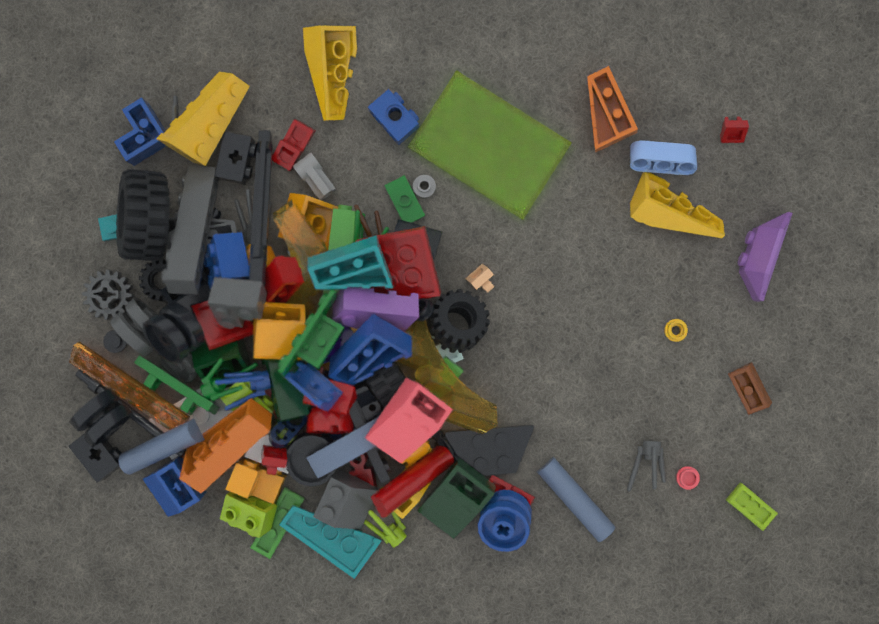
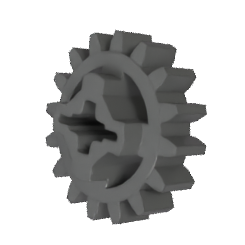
M106 270L105 274L102 271H97V278L90 276L91 283H84L88 290L87 292H82L83 296H87V300L83 304L90 305L88 312H96L95 317L101 318L104 315L105 320H110L111 315L114 317L118 312L127 313L125 306L129 302V298L135 297L134 294L129 293V290L134 288L133 285H126L129 278H121V273L117 271L114 274L112 270ZM116 282L120 285L122 291L117 289ZM111 292L116 294V296L105 297L100 296V294ZM95 299H97L100 302V307L96 303ZM119 300H121V302L119 303V305H118L117 307H115V304H116Z

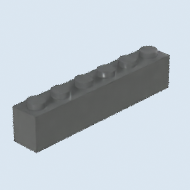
M188 166L187 174L182 177L183 193H179L178 196L179 211H175L174 215L176 226L175 230H171L170 234L172 245L171 249H167L166 252L167 269L162 271V282L166 283L168 293L198 295L219 179L215 177L216 167Z

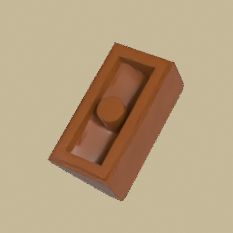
M752 362L728 373L748 415L771 406L772 401Z

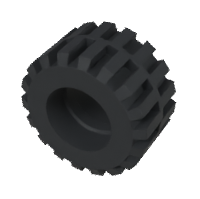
M457 289L455 293L453 290L448 291L446 295L443 294L436 301L434 312L428 318L427 328H431L428 332L429 336L435 337L433 342L436 345L440 343L442 345L441 349L449 348L451 353H455L457 349L459 353L465 352L466 349L469 351L487 333V327L490 325V319H487L490 314L489 310L484 309L486 304L484 301L482 303L479 301L480 297L478 295L474 297L471 295V291L467 290L463 293L462 289ZM448 313L462 315L468 323V330L455 328L448 319Z
M394 361L392 366L388 368L382 367L374 371L373 375L365 380L379 402L386 408L406 379V376L397 362Z

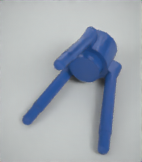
M267 370L224 373V377L227 379L215 381L216 385L249 382L251 390L256 389V392L227 405L224 408L226 411L247 402L251 398L265 395V390L271 389Z

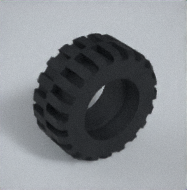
M127 169L122 172L117 199L116 237L118 254L124 260L158 261L164 256L169 231L170 199L167 176L160 171Z

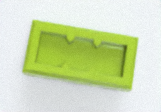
M739 483L726 499L728 503L762 531L766 529L778 514L742 483Z

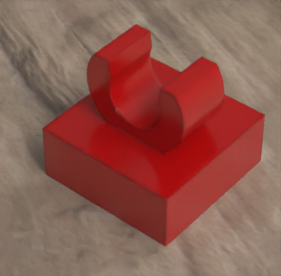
M725 117L720 133L721 143H744L749 129L748 120H742L741 117H737L736 120H729L728 117Z
M263 445L261 462L262 465H266V474L276 475L278 467L286 468V448Z

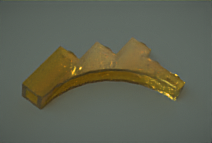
M290 200L273 212V220L283 234L290 257H296L304 279V283L286 304L305 305L306 322L310 314H315L318 310L309 296H315L322 290L316 289L307 268L308 258L326 252L327 248L325 242L294 201Z
M426 320L414 321L404 331L412 337V356L406 359L403 356L395 362L416 369V382L453 409L445 420L446 422L480 434H484L498 426L497 405L481 398L455 376L437 350L428 330Z

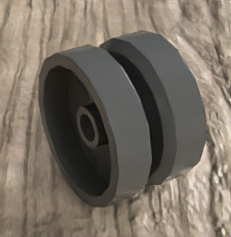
M134 297L125 306L127 314L118 312L110 320V323L127 344L140 354L149 356L154 350L145 338L142 326L146 320L157 313L143 301Z

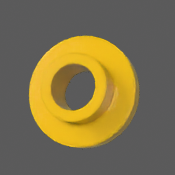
M672 319L666 323L664 333L670 341L679 342L687 336L688 328L684 321ZM674 326H677L680 330L677 335L672 333Z

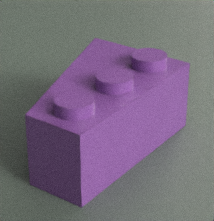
M347 287V289H340L337 293V299L333 303L332 320L344 326L359 329L372 314H375L404 332L419 318V297L417 293H411L410 296L396 295V291L389 290L388 294L374 293L372 288Z

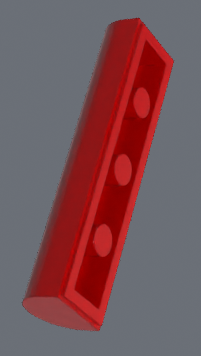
M436 446L370 497L381 518L387 517L454 464V458L446 447Z

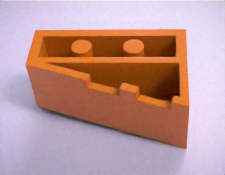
M609 66L587 76L595 152H598L636 134L638 128Z

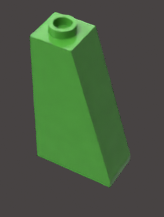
M338 205V209L333 208L328 251L353 243L356 211H352V206ZM324 289L323 293L328 294L331 289ZM332 289L336 291V293L340 291V289Z

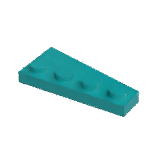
M292 505L280 521L279 526L355 579L382 540L357 529L334 528L314 518V512Z

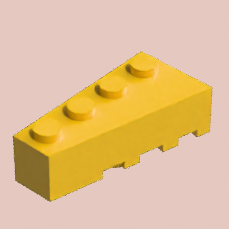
M218 72L201 90L200 95L185 107L186 110L179 118H175L169 124L170 127L156 139L191 162L206 166L250 86L233 73Z

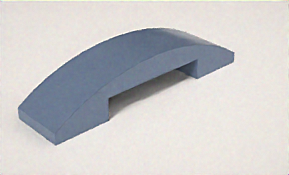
M379 417L308 456L307 460L317 478L376 447L365 437Z

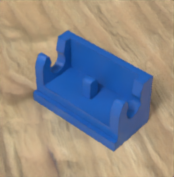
M298 362L297 366L299 369L295 373L288 372L285 378L318 408L329 411L343 392L309 363Z

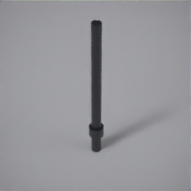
M83 369L77 371L75 376L87 384L88 389L94 394H99L107 389L104 386V382L97 377L93 378ZM119 398L117 405L126 404L133 412L131 419L154 437L164 433ZM186 449L176 454L180 457H183L185 455Z

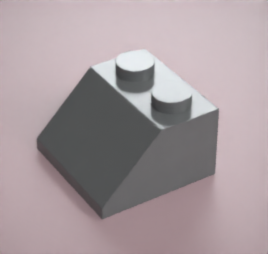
M338 468L330 478L313 517L334 528L361 529L368 516V511L373 505L370 497L380 489Z

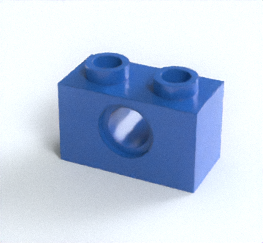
M388 89L368 106V110L393 140L400 145L419 128V123L417 122L419 117L412 109L408 111L402 105L404 100L397 92L393 94ZM392 112H400L402 117L398 121H393L389 118Z

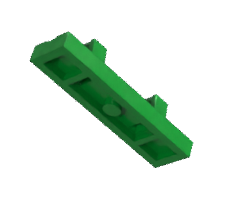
M139 355L134 362L149 373L143 383L149 389L156 391L160 384L164 382L184 395L186 399L180 409L185 413L192 415L198 406L214 415L220 407L206 399L146 358Z

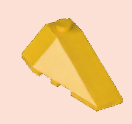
M320 25L303 28L304 52L323 120H344L349 96L345 83L348 77L352 78L353 70L348 69L350 56L356 57L357 53L356 26Z
M650 172L642 173L630 202L631 218L651 227L723 238L725 236L723 220L701 205L696 206V208L693 207L692 203L687 199L688 196L683 192L677 196L668 189L670 183L665 179Z

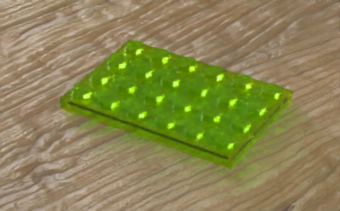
M456 70L411 140L408 148L521 220H524L572 142Z

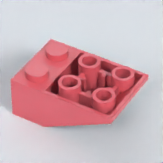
M406 378L365 439L399 463H402L441 428L453 409L419 383Z

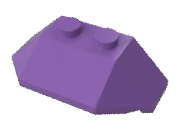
M787 212L753 228L746 235L745 244L748 245L745 253H741L738 265L740 266L739 273L753 301L760 302L765 299L793 213Z

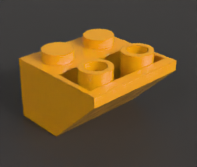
M265 302L261 319L253 318L255 359L281 360L285 354L289 355L293 348L291 344L294 338L299 333L302 335L305 330V305Z

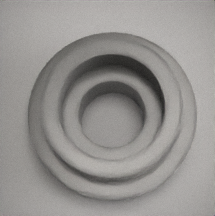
M420 175L414 180L413 190L417 196L427 198L435 192L436 184L431 176ZM427 182L429 187L423 190L420 188V184Z

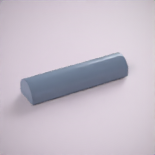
M192 419L123 452L118 459L119 466L124 473L130 475L205 439L195 419Z
M554 457L537 471L540 477L598 542L605 540L615 530V525Z

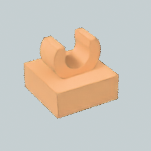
M483 264L465 278L476 290L482 287L488 293L494 288V285L489 281L494 274Z

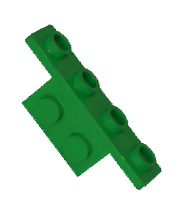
M331 289L328 294H323L318 303L319 309L315 314L311 313L305 322L307 327L302 335L300 333L297 334L291 344L293 348L289 355L285 354L279 361L278 367L280 368L278 372L283 377L287 375L298 357L319 370L342 335L345 328L326 316L337 299L336 291Z

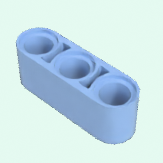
M635 141L630 145V167L638 172L690 175L697 170L696 148L690 144Z

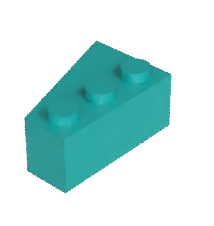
M377 235L308 258L307 268L316 289H347V287H362V289L377 286L393 288L392 277Z

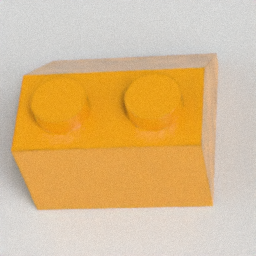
M290 193L278 237L328 251L333 208L338 209V207L308 195Z

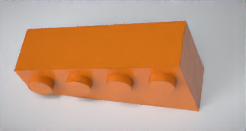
M252 398L204 432L202 435L205 440L186 448L179 479L199 493L204 492L254 444L269 433L272 413Z

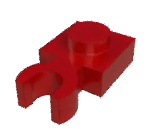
M366 452L361 455L362 461H357L356 459L349 461L350 465L354 467V469L349 471V474L377 487L373 466L366 467L368 460Z

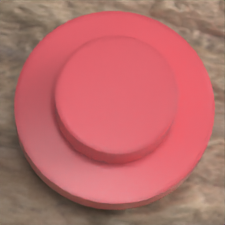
M685 466L678 470L676 481L681 488L691 490L699 484L700 476L695 468Z

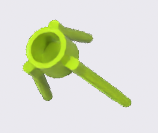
M372 510L368 511L369 515L383 529V532L367 520H365L364 524L380 536L386 544L389 543L394 548L407 537L403 531L406 527L394 511L391 514L397 525L391 523L388 526Z

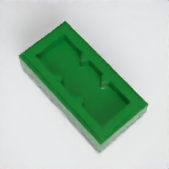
M405 175L384 185L403 221L413 223L425 217Z

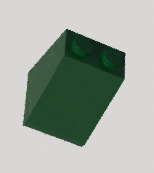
M243 338L209 350L206 341H204V344L191 352L193 367L201 379L207 376L220 358H223L224 361L213 377L227 379L224 377V373L240 372L251 365ZM234 383L228 384L226 388L232 386Z

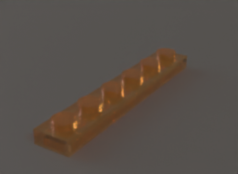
M80 341L73 345L69 363L106 388H112L119 397L166 429L171 430L189 421L190 416Z

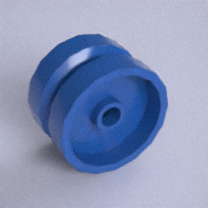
M512 490L496 491L480 512L478 533L482 541L490 548L497 551L510 552L519 549L526 543L530 533L532 509L528 500L521 494Z

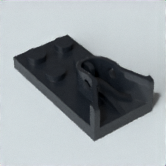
M364 386L356 388L357 398L349 411L356 429L379 417L382 413L379 402L369 389ZM371 404L375 405V409L373 411L369 410V406ZM376 446L366 453L382 484L390 480L388 474L391 473V469L385 458L380 459L378 452L382 450Z

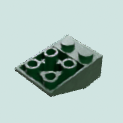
M458 458L417 511L454 539L495 494L496 485L461 458Z

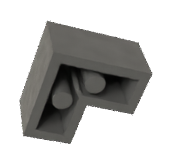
M214 277L208 305L222 327L229 329L243 327L244 320L261 319L267 292L263 282Z

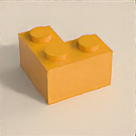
M244 458L236 463L225 490L245 498H249L252 495L274 504L277 501L287 475L282 474V471L277 470L276 475L266 474L267 468L261 465V463Z

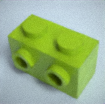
M229 492L225 496L220 519L232 527L246 531L250 536L260 538L271 530L278 505L252 495L249 498H245Z

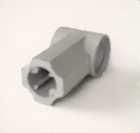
M309 153L293 165L296 172L304 182L308 183L319 200L322 201L336 190L312 153Z

